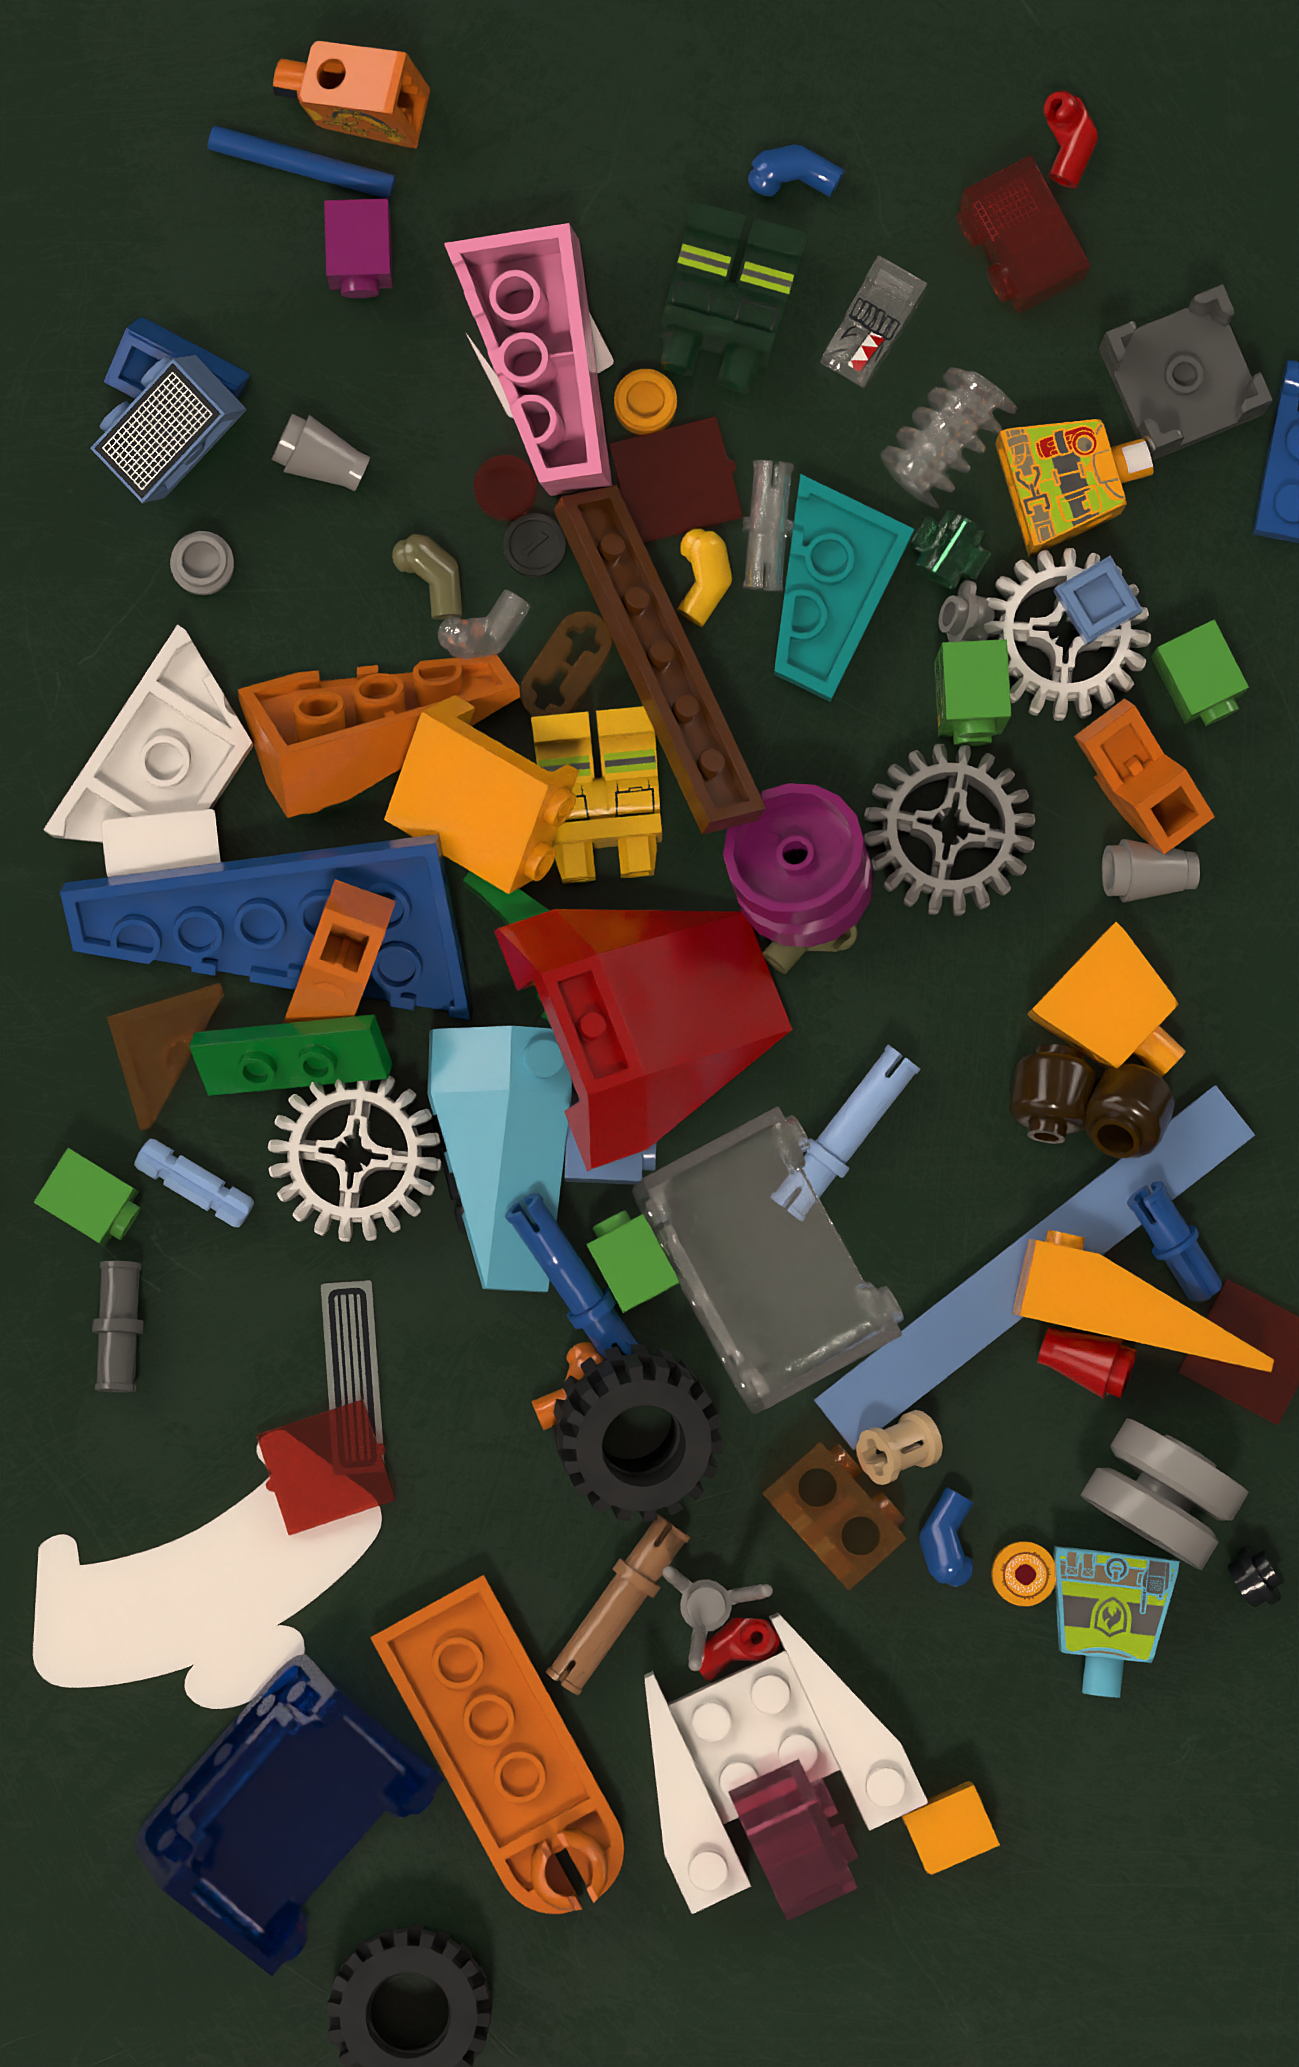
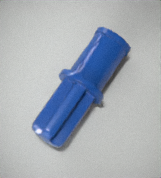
M1156 1181L1151 1184V1188L1154 1191L1152 1194L1147 1185L1140 1188L1130 1196L1127 1205L1135 1213L1155 1245L1152 1249L1153 1256L1157 1260H1164L1189 1300L1198 1303L1209 1300L1221 1290L1222 1281L1197 1242L1199 1237L1198 1229L1194 1225H1187L1167 1193L1163 1182Z

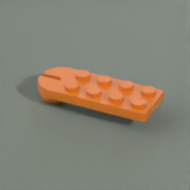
M485 1575L476 1578L371 1636L370 1638L509 1893L524 1906L542 1913L562 1914L581 1910L583 1904L556 1856V1853L566 1848L587 1886L586 1890L594 1903L610 1888L619 1874L624 1857L623 1833L613 1810Z

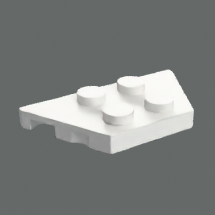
M179 625L176 626L43 829L52 837L103 843L101 822L104 819L213 809L254 745L185 629Z

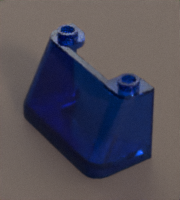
M302 1654L287 1661L274 1674L150 1815L137 1836L135 1849L161 1890L269 1975L273 1976L283 1963L293 1960L306 1944L308 1920L301 1908L305 1901L384 1811L397 1819L421 1813L432 1802L436 1794V1788L445 1778L430 1762L309 1656Z

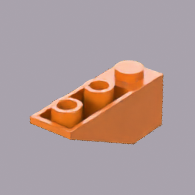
M334 880L283 1024L355 1016L396 901L342 881Z

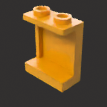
M454 695L421 712L384 820L412 837L439 834L444 856L510 894L533 880H541L551 868L556 857V848L552 844L557 830L568 819L576 803V794L572 790L579 770L566 764L555 771H547L469 725L475 707Z

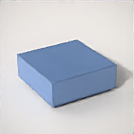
M1111 556L1055 587L1053 591L1086 646L1137 617L1143 611Z

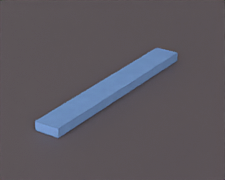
M1216 1085L1170 1120L1161 1142L1150 1154L1140 1158H1121L817 1396L814 1402L849 1447L855 1450L861 1432L873 1427L883 1428L1023 1318V1316L1012 1314L1028 1239L1045 1242L1047 1230L1058 1231L1084 1237V1251L1103 1255L1141 1225L1135 1213L1127 1205L1128 1199L1137 1190L1147 1185L1152 1194L1154 1191L1151 1188V1184L1161 1181L1173 1200L1254 1137L1255 1134Z

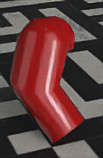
M1056 91L1047 97L1043 106L1044 116L1060 146L1048 176L1051 180L1064 187L1075 189L1098 141V132L1086 106L1079 97L1067 91Z

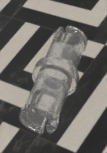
M756 460L753 461L754 476L750 517H744L743 531L749 533L743 588L758 590V588L763 587L765 565L763 591L781 592L784 588L782 581L786 536L792 535L794 525L793 521L788 520L791 474L794 464L779 461L778 465H774L773 484L771 487L773 461Z

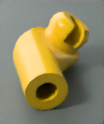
M698 528L686 533L681 541V554L691 562L696 581L678 606L677 611L691 622L703 627L730 587L732 572L726 545L722 538L713 531H704Z

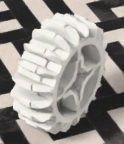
M1066 548L1064 550L1061 567H1055L1052 555L1048 550L1040 551L1037 556L1039 573H1035L1030 564L1025 560L1018 561L1014 566V570L1021 584L1019 585L1005 576H1001L997 580L995 587L1007 601L998 598L986 599L989 601L988 606L994 610V617L998 618L999 621H990L983 626L987 633H990L989 639H1007L1009 677L1016 681L1010 689V702H1017L1024 691H1028L1035 695L1029 705V713L1037 716L1044 706L1045 699L1054 701L1052 713L1054 719L1062 721L1066 717L1068 701H1074L1076 712L1082 719L1088 718L1092 713V704L1089 697L1091 695L1094 696L1099 705L1104 709L1113 706L1115 699L1108 684H1111L1119 691L1129 692L1134 682L1121 668L1141 671L1146 664V659L1130 650V648L1145 647L1151 641L1150 633L1131 629V626L1142 623L1149 616L1147 608L1141 607L1143 611L1140 615L1087 646L1080 636L1074 638L1062 662L1063 647L1055 644L1058 637L1052 640L1049 636V632H1053L1065 612L1058 598L1054 602V610L1050 615L1041 618H1030L1029 622L1014 621L1016 610L1031 595L1046 588L1057 587L1100 562V556L1091 553L1084 565V569L1075 567L1076 553L1073 548ZM1135 584L1128 585L1136 597L1139 589ZM1066 613V622H1070L1073 625ZM1015 641L1024 642V646L1040 649L1046 654L1050 662L1052 681L1038 675L1026 665L1018 653ZM1100 647H1114L1112 659L1104 670L1087 680L1071 683L1076 655L1084 651H1098Z
M391 1076L388 1079L381 1080L377 1092L369 1090L371 1080L357 1081V1088H348L347 1083H343L338 1079L334 1084L336 1091L326 1094L323 1085L312 1082L309 1087L317 1100L308 1106L297 1094H293L288 1100L292 1107L301 1113L298 1120L294 1122L282 1115H278L275 1119V1125L284 1131L290 1132L291 1135L289 1142L278 1139L269 1141L268 1149L277 1154H287L288 1161L287 1163L270 1166L269 1173L273 1178H282L290 1175L293 1183L282 1187L277 1195L282 1202L292 1200L299 1194L302 1196L304 1201L293 1213V1217L299 1222L308 1218L314 1209L321 1214L315 1223L314 1231L321 1236L326 1234L334 1219L340 1221L338 1233L341 1241L349 1242L353 1235V1223L361 1222L366 1240L373 1241L377 1238L374 1220L381 1217L384 1218L391 1232L395 1233L401 1229V1225L392 1211L402 1205L408 1214L416 1217L421 1212V1209L417 1203L408 1198L412 1190L416 1189L422 1194L429 1196L435 1190L434 1185L430 1182L419 1179L421 1169L428 1171H439L441 1169V1161L439 1159L422 1157V1148L439 1145L440 1137L437 1133H427L419 1136L416 1129L427 1124L432 1119V1115L428 1109H424L409 1117L405 1111L414 1103L417 1097L411 1089L404 1091L396 1101L390 1099L389 1096L395 1086V1079ZM351 1104L345 1130L339 1137L325 1141L305 1140L314 1123L322 1115L338 1106ZM371 1105L384 1110L400 1124L406 1137L408 1152L381 1147L372 1141L369 1121ZM360 1123L359 1137L361 1138L362 1147L375 1156L387 1157L388 1159H371L367 1167L361 1163L363 1170L354 1173L353 1186L350 1188L351 1175L348 1173V1164L335 1155L322 1152L325 1150L339 1152L343 1144L349 1148L347 1141L356 1138L357 1124ZM302 1159L326 1163L337 1169L340 1177L339 1190L341 1191L339 1206L326 1202L314 1192L304 1173ZM381 1170L405 1171L398 1186L386 1198L376 1204L358 1208L364 1182L370 1174Z

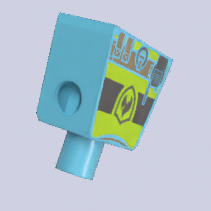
M1054 1546L1053 1560L1055 1563V1596L1059 1650L1062 1653L1086 1655L1082 1693L1120 1698L1124 1660L1152 1663L1177 1578L1179 1561L1175 1559Z

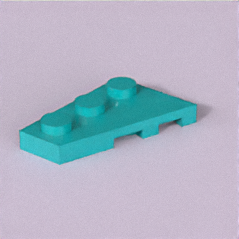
M800 474L774 675L831 702L913 535L914 528Z

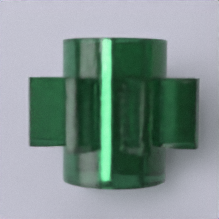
M946 510L940 522L926 516L910 545L911 548L920 552L914 567L930 580L952 590L956 588L961 578L975 582L991 555L990 552L980 547L987 533L973 521L950 510Z

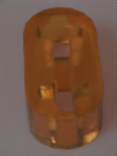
M576 612L567 616L559 624L525 675L520 686L521 703L529 717L569 714L574 711L608 660L612 650V637L605 621L600 616L591 612ZM588 626L596 630L595 643L600 647V650L596 654L584 651L574 666L565 662L573 648V642L567 636L568 633L574 630L582 634ZM561 670L567 674L560 686V695L565 699V702L560 707L550 703L544 710L536 706L538 695L532 689L537 682L547 686L551 683L557 672Z

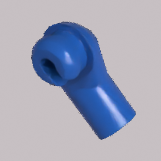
M794 144L760 152L752 161L754 169L748 175V183L755 192L763 196H773L780 189L782 182L800 180L830 198L840 183L845 169L802 145Z
M948 1487L943 1491L919 1534V1543L928 1572L939 1583H947L950 1586L959 1587L969 1581L974 1568L972 1559L964 1555L957 1535V1531L971 1509L973 1502Z

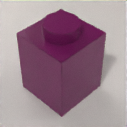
M388 199L324 200L326 276L330 290H341V295L347 298H371L379 295V288H393L391 214Z

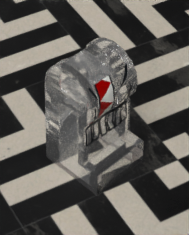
M878 255L867 273L864 283L847 309L845 319L829 343L820 363L865 388L920 305L928 283Z

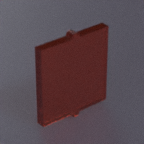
M716 416L609 444L620 484L619 492L643 543L687 533L692 529H702L743 518L732 477L736 464L733 460L727 459Z
M1226 1279L1206 1319L1274 1359L1272 1371H1263L1187 1353L1177 1373L1278 1425L1299 1385V1317Z
M364 1399L256 1435L270 1477L266 1482V1488L271 1492H275L289 1536L396 1500L382 1458L386 1453V1447L384 1444L377 1442Z

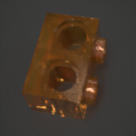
M817 1442L763 1490L761 1494L847 1590H851L907 1539L897 1528L906 1519L881 1491L872 1499L854 1480L863 1472L862 1469L838 1443L828 1451L821 1442ZM813 1468H821L827 1471L832 1476L835 1484L832 1498L821 1506H810L805 1503L800 1497L798 1490L802 1475ZM855 1517L870 1519L876 1526L878 1533L875 1546L864 1554L849 1552L842 1542L841 1535L844 1525Z

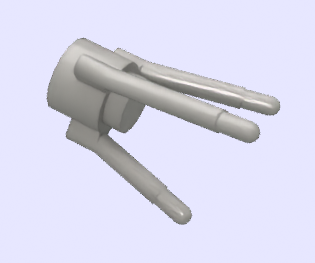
M666 1566L663 1569L662 1574L666 1580L682 1593L680 1600L681 1614L686 1623L693 1628L689 1652L690 1669L697 1671L701 1668L707 1632L714 1631L723 1626L730 1616L731 1605L771 1596L773 1589L770 1585L759 1584L726 1590L717 1581L701 1579L692 1583L671 1566Z

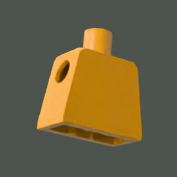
M1117 922L1099 938L1027 1014L1033 1021L1105 1069L1111 1067L1118 1069L1133 1053L1149 1069L1163 1077L1186 1053V1050L1159 1026L1179 1005L1176 998L1126 931Z

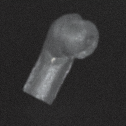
M504 589L487 617L462 620L460 617L454 616L446 619L438 630V641L452 656L464 660L496 655L505 648L531 606L521 597Z

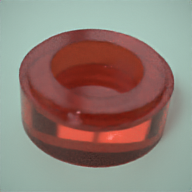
M499 455L487 460L479 468L474 479L476 502L487 516L498 521H513L527 514L537 497V482L533 470L525 461L511 455Z

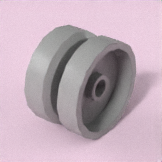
M1128 1418L1110 1447L1114 1456L1140 1474L1139 1477L1134 1481L1112 1468H1096L1080 1496L1141 1537L1185 1563L1202 1570L1219 1542L1215 1533L1209 1527L1189 1514L1190 1510L1194 1507L1219 1521L1233 1520L1249 1492L1233 1479L1216 1469L1217 1465L1199 1452L1167 1434L1162 1436Z

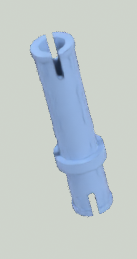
M890 1045L885 1047L883 1054L829 1122L818 1139L814 1141L810 1138L806 1142L803 1149L807 1153L779 1189L771 1195L778 1203L787 1208L799 1190L803 1188L801 1194L788 1209L802 1221L807 1218L808 1212L836 1175L841 1178L845 1176L850 1169L845 1165L846 1162L862 1144L912 1077L921 1070L905 1057L892 1076L888 1078L890 1072L903 1057Z

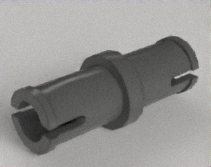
M100 1262L99 1318L93 1319L92 1332L98 1334L97 1382L95 1390L117 1393L136 1392L137 1335H143L144 1321L138 1320L141 1263Z

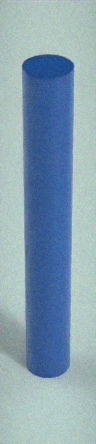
M213 125L208 140L207 149L388 200L393 192L396 175L216 125Z

